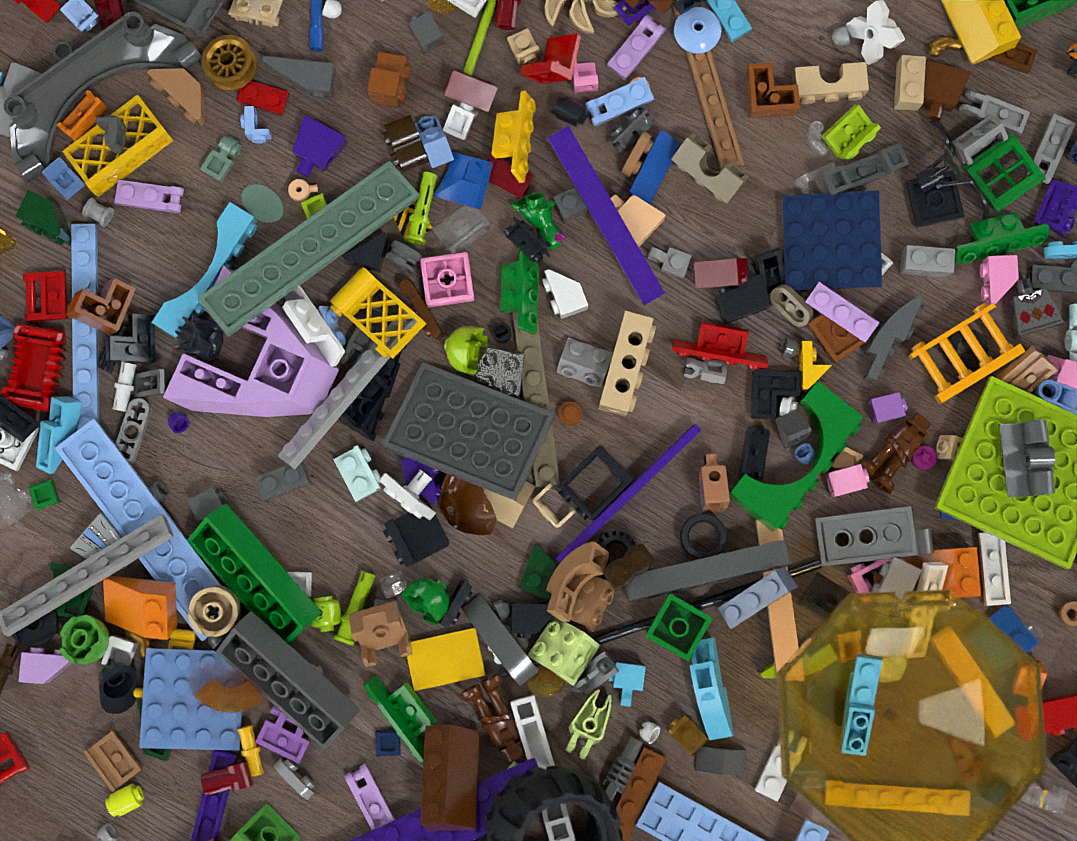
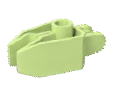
M596 690L588 698L568 727L572 737L565 751L571 753L579 738L586 742L581 749L579 757L585 760L591 746L603 739L611 710V695L607 696L602 708L597 709L595 706L600 690Z

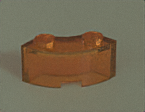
M210 677L192 692L202 704L211 709L227 713L246 711L264 701L247 680L235 685H224Z

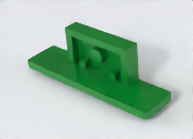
M1016 212L970 223V232L975 242L959 245L955 248L956 265L970 263L987 258L988 256H996L1030 246L1041 245L1048 241L1049 226L1048 224H1042L1025 229Z
M520 250L519 261L501 266L500 311L506 314L518 311V328L533 335L537 334L538 263L531 262Z
M373 677L363 685L368 696L374 700L380 708L382 715L395 728L397 735L404 740L412 755L423 764L425 739L421 733L425 731L426 726L433 725L437 720L408 682L390 694L379 677Z

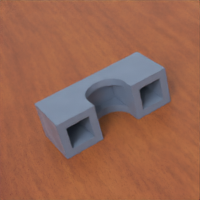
M784 566L720 606L718 610L730 629H733L758 614L759 611L795 590L798 586Z

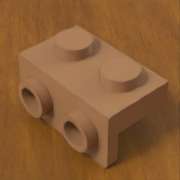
M596 576L588 580L577 595L570 620L585 625L588 631L594 632L596 626H599L603 619V613L607 605H610L614 598V590L610 583Z

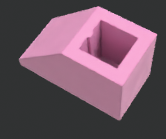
M1017 255L988 256L980 264V277L984 278V287L981 288V299L985 301L987 306L992 303L996 304L1019 279Z
M861 464L825 474L831 498L868 488L869 476L865 468L862 469Z

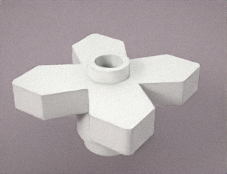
M884 0L875 1L867 7V19L858 16L846 24L852 37L864 39L861 54L868 65L875 63L883 57V46L891 49L905 40L896 23L888 18L889 9Z

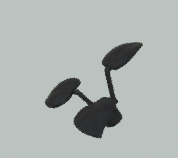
M938 119L929 121L942 133L945 144L943 145L944 154L932 165L928 166L926 170L915 175L923 192L935 186L937 189L947 186L969 184L981 200L983 208L982 219L987 218L990 211L986 197L974 178L962 180L959 167L953 160L955 152L947 130ZM944 160V165L946 166L942 168L936 167ZM952 169L958 180L941 183L940 181L944 180L942 173Z

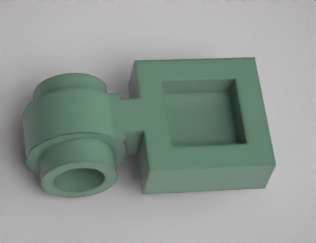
M224 136L218 145L221 152L218 153L212 149L200 168L202 172L221 183L234 165V162L228 159V157L233 156L236 158L242 150L240 142L231 136Z

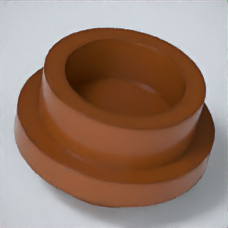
M575 402L562 404L558 411L560 421L568 426L577 424L582 417L581 407Z

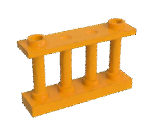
M983 303L972 310L975 315L925 345L922 341L911 348L913 353L908 358L912 360L919 356L939 387L937 389L939 394L934 396L939 405L1026 352L1021 344L1014 347L1012 343L1009 344L988 313L996 307L994 303L989 306ZM978 318H981L1001 349L999 351L1001 356L994 360L991 356H987L968 326ZM957 331L961 332L980 361L979 366L981 368L973 373L971 369L968 370L947 339ZM938 343L959 374L957 377L960 381L954 385L946 382L926 351Z

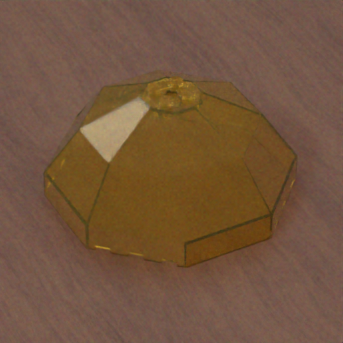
M952 590L905 591L903 599L896 597L895 592L849 593L777 672L782 777L850 841H982L1004 819V815L1012 806L1016 805L1029 791V787L1037 778H1040L1047 771L1040 664L1028 656L1017 643L992 623L993 621L981 610L972 609ZM891 612H899V616H890ZM856 653L880 656L883 660L873 706L875 713L866 756L841 753L846 694L850 672L853 673ZM890 706L893 711H896V715L892 716V720H888L887 716L883 715L884 711H887V707Z

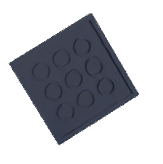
M879 190L840 192L836 195L820 193L782 196L786 285L790 286L794 291L814 290L819 281L830 289L882 287Z

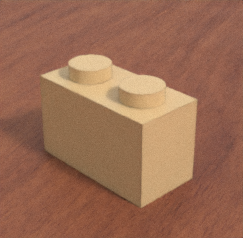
M902 55L896 63L894 109L918 111L924 102L926 57Z

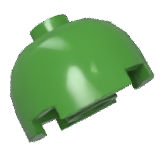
M82 615L72 617L65 623L60 632V636L63 637L60 652L71 663L92 664L97 662L108 649L109 631L103 622L93 616Z

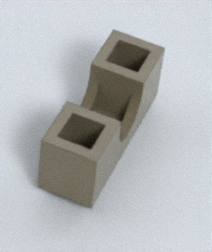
M693 132L686 138L671 160L675 162L679 170L688 172L693 176L694 181L698 185L712 191L713 196L717 200L728 203L749 178V175L732 162L725 166L722 171L711 169L707 164L706 157L712 146Z

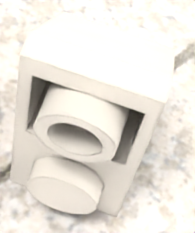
M550 269L545 271V278L542 279L546 292L551 291L554 300L550 301L554 314L559 313L560 318L563 319L588 309V303L580 283Z

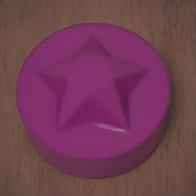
M920 446L911 460L917 469L927 470L936 464L937 454L929 446Z

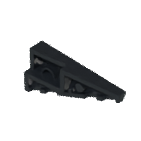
M402 350L393 359L391 357L338 418L342 424L371 441H374L376 438V434H374L378 420H382L383 413L381 411L385 399L390 397L401 363L398 361Z

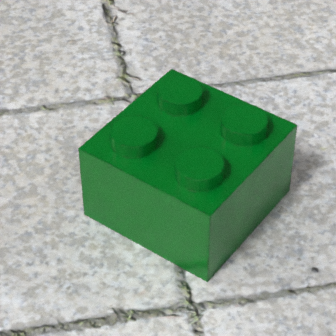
M668 594L644 637L685 661H689L713 618L674 595Z

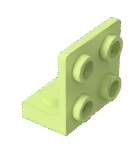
M554 616L528 653V656L574 686L601 645L585 632L567 622H562Z

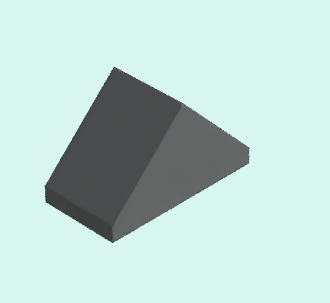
M156 369L134 374V398L163 397L171 381V373L165 369Z
M797 409L775 419L785 449L807 440L812 432L810 426Z
M702 746L696 752L695 770L719 775H744L746 750Z

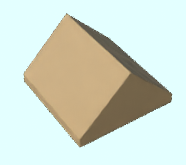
M525 481L517 501L484 489V494L490 501L497 520L514 528L536 486ZM484 504V510H483V511L488 512V510H486V506H485V504Z

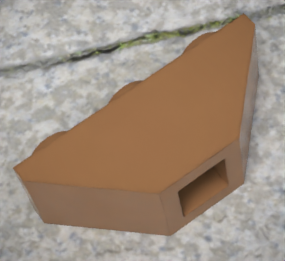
M184 68L150 69L147 72L152 79L149 83L158 92L164 90L169 95L166 99L175 108L180 105L185 110L183 115L192 124L196 121L201 126L205 124V90Z

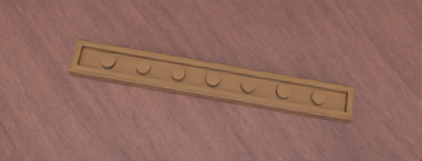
M671 5L675 19L677 20L680 14L675 9V7ZM700 24L694 26L697 31L703 29ZM685 50L720 171L730 162L738 167L744 166V161L711 50L701 54L690 53Z

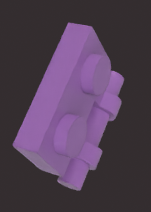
M274 705L270 713L278 716L276 723L267 719L255 742L299 764L311 741L302 737L304 731L299 727L295 733L284 728L285 721L296 724Z

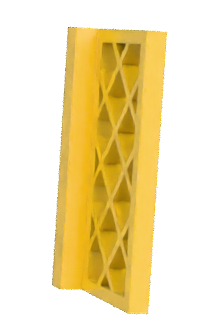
M138 94L111 114L123 120L126 127L128 126V121L139 122L137 132H127L126 129V137H136L135 145L131 148L124 147L123 154L117 153L115 160L105 162L106 152L112 150L105 144L104 139L102 145H92L93 137L97 134H105V131L96 125L62 151L85 181L88 188L97 197H100L116 185L118 180L124 179L174 141ZM140 104L142 107L140 117L130 116L131 109ZM144 122L154 123L157 126L151 133H143ZM79 148L85 149L83 160L74 159L71 154ZM91 149L101 150L99 161L89 160ZM87 166H98L97 173L89 179L86 175Z

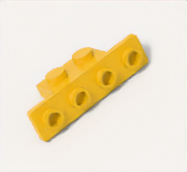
M526 90L521 91L519 110L497 113L492 146V155L495 159L513 156L511 172L519 183L525 182L526 173L529 170L527 160L528 153L531 151L532 118L536 110L535 101Z

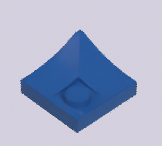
M453 152L454 160L450 162L448 170L434 196L481 209L493 163Z
M1007 604L967 633V636L984 653L999 673H1003L1040 644Z

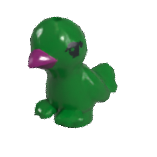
M532 193L513 203L511 208L518 210L527 222L538 228L536 232L538 236L540 235L549 244L548 250H556L566 239V236L552 220L551 207L556 204V201L554 199L545 201L543 193Z

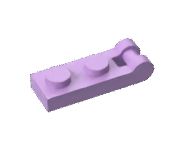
M647 14L608 62L607 67L626 81L661 38L666 28L661 24H656L653 18ZM646 29L653 33L650 38L644 34Z
M118 180L114 203L122 206L180 213L181 205L179 203L180 197H183L184 189ZM166 195L171 196L170 203H164Z
M367 763L359 766L360 769L355 772L350 771L344 774L372 830L396 820ZM364 778L367 785L360 788L357 781Z

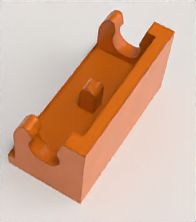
M89 90L85 92L86 96L62 123L58 122L56 124L74 141L83 136L96 122V118L100 117L108 109Z

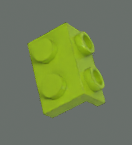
M855 104L821 137L837 158L847 160L855 157L865 143L873 140L876 137V132L881 127L879 124L872 123L860 105Z

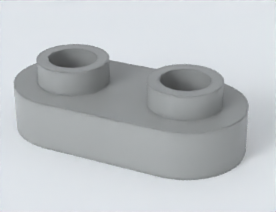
M280 758L273 765L276 771L303 798L308 800L315 793L313 781L306 775L302 777L296 771L298 767L292 760Z

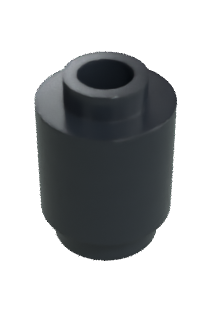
M559 96L552 109V114L556 115L557 119L574 127H578L579 124L583 125L589 112L585 111L586 105L567 96L565 98Z

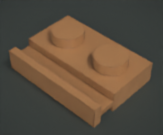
M1031 346L997 375L996 378L1031 393L1058 369L1052 361L1041 352H1038L1034 346Z
M115 730L84 752L112 792L143 770Z

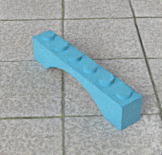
M229 202L217 221V248L208 271L188 292L176 299L164 302L151 323L178 340H182L175 333V330L182 332L178 329V326L189 328L182 317L192 320V313L196 314L198 318L203 314L204 308L198 302V297L215 285L223 266L231 269L232 266L230 264L235 257L238 258L245 247L243 244L247 237L251 238L254 235L258 221L252 215Z

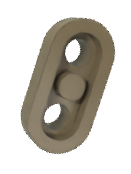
M781 284L771 292V303L793 325L802 327L812 319L813 310L811 306L790 286Z

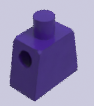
M305 116L292 151L295 157L301 160L295 171L308 178L313 167L325 171L346 146L347 140L345 136Z

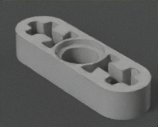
M140 398L134 399L129 403L115 444L121 452H124L127 445L122 444L123 440L135 444L134 448L128 446L127 453L130 454V458L127 461L130 465L137 458L152 413L149 402ZM143 403L142 407L145 409V412L140 413L137 419L142 421L140 425L130 421V418L136 419L137 412L134 411L135 406L139 407ZM130 426L138 428V436L135 439H129L126 436V430Z

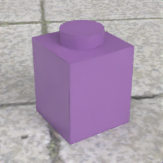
M900 392L867 401L873 425L906 416L907 404L905 398L900 396Z

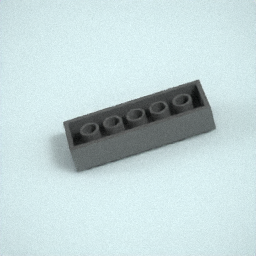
M252 611L232 629L216 651L218 655L324 750L361 710Z

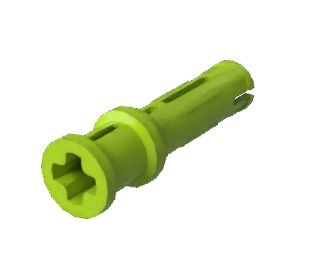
M424 172L422 174L419 197L414 214L409 217V222H411L408 235H405L404 239L406 242L415 245H425L426 240L424 236L427 226L430 225L428 214L438 177L431 172Z
M364 571L360 572L359 580L347 612L341 616V626L338 634L334 635L333 639L354 646L355 642L351 635L349 614L363 610L375 575Z

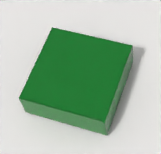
M48 480L28 487L35 510H41L61 503L54 480Z

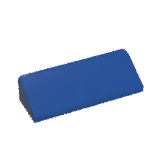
M660 130L628 196L635 195L646 203L651 204L672 163V157L681 145L679 141Z

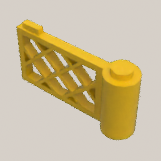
M363 266L330 300L332 305L329 308L339 317L342 315L346 316L378 345L375 348L376 351L385 359L389 356L393 359L426 324L424 320L381 284ZM379 289L383 291V301L372 302L373 295ZM398 305L399 315L388 316V306ZM383 307V317L372 318V308ZM367 308L366 319H356L354 317L360 309ZM414 319L417 321L411 329L403 330V320ZM398 320V330L387 332V321ZM382 322V332L371 333V323ZM398 336V343L390 350L387 347V337Z

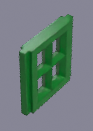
M1012 133L1006 141L1001 140L972 160L973 164L964 166L968 175L974 178L996 212H999L1046 179ZM1013 149L1020 160L1004 169L998 159ZM994 162L1001 173L985 182L978 172ZM1024 163L1031 174L1015 183L1008 173ZM1004 176L1012 187L996 197L989 186Z

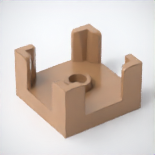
M397 601L349 614L351 635L354 642L359 641L361 645L362 661L365 668L377 664L376 650L399 644L401 657L412 655L410 633Z

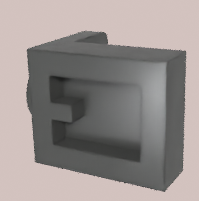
M114 115L97 117L95 123L105 131V144L114 153H124L126 125Z

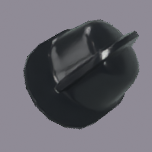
M110 659L109 664L102 668L98 676L99 699L101 707L107 713L120 714L131 708L137 700V697L133 695L134 689L138 688L137 672L132 666Z

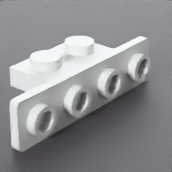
M298 286L284 296L286 302L282 308L305 342H315L330 366H336L345 350L302 287Z

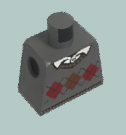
M1030 278L1016 282L1019 296L1008 300L1013 338L1064 323L1046 288L1033 291Z

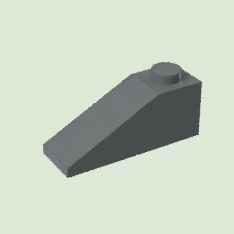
M270 56L262 57L266 68L308 95H312V98L318 100H325L326 97L333 98L336 75L334 64Z

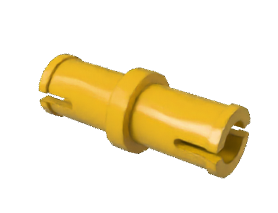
M253 725L237 729L243 748L241 755L245 756V760H248L251 777L264 773L259 755L261 749L255 742Z

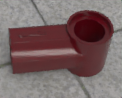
M496 0L498 6L495 28L505 31L515 30L518 5H520L521 0Z
M248 760L227 765L226 768L201 774V784L205 795L229 789L236 791L252 786L253 781Z

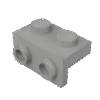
M568 337L556 372L565 377L601 388L613 353Z

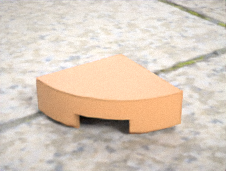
M846 447L840 455L836 454L831 467L835 469L852 467L864 455Z

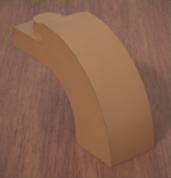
M593 541L576 548L567 555L558 565L548 583L546 590L552 595L547 611L562 622L570 621L580 589L591 578L604 574L609 552Z

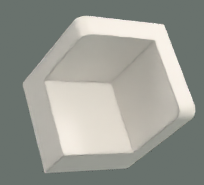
M118 635L110 636L109 646L101 664L108 665L109 660L114 659L116 662L131 666L138 644Z

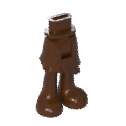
M916 413L911 419L908 418L905 423L888 434V437L885 439L886 443L869 461L860 459L855 463V466L861 464L862 469L865 468L867 470L870 480L884 461L893 453L894 458L872 481L876 487L891 494L895 486L892 481L893 476L901 466L906 468L907 462H911L912 456L920 447L923 438L927 435L926 431L931 426V423L921 414Z
M498 673L480 682L495 708L496 715L492 714L479 684L467 688L460 693V696L464 701H472L481 715V718L477 719L483 724L481 727L485 729L491 741L499 749L500 754L504 753L507 761L511 762L524 755L525 751L521 745L522 740L520 739L513 712L508 711L501 697L499 686L503 682V677L501 673Z

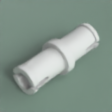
M121 362L118 383H115L114 386L116 393L112 409L127 411L130 393L134 391L132 383L137 365Z

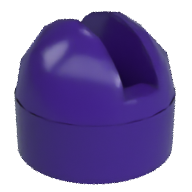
M181 412L173 413L168 418V425L174 433H182L189 427V420Z

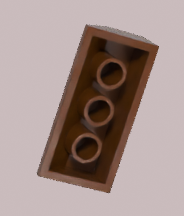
M429 725L425 727L420 824L426 830L477 829L480 731L453 725Z

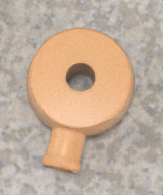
M301 179L292 181L288 187V194L295 201H304L309 197L310 192H318L317 184L309 185Z

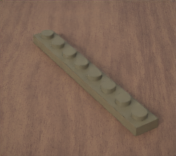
M514 311L512 313L524 402L550 411L538 324L537 334L532 335L518 328V311ZM552 424L533 464L536 488L546 487L550 483L553 486L560 484Z

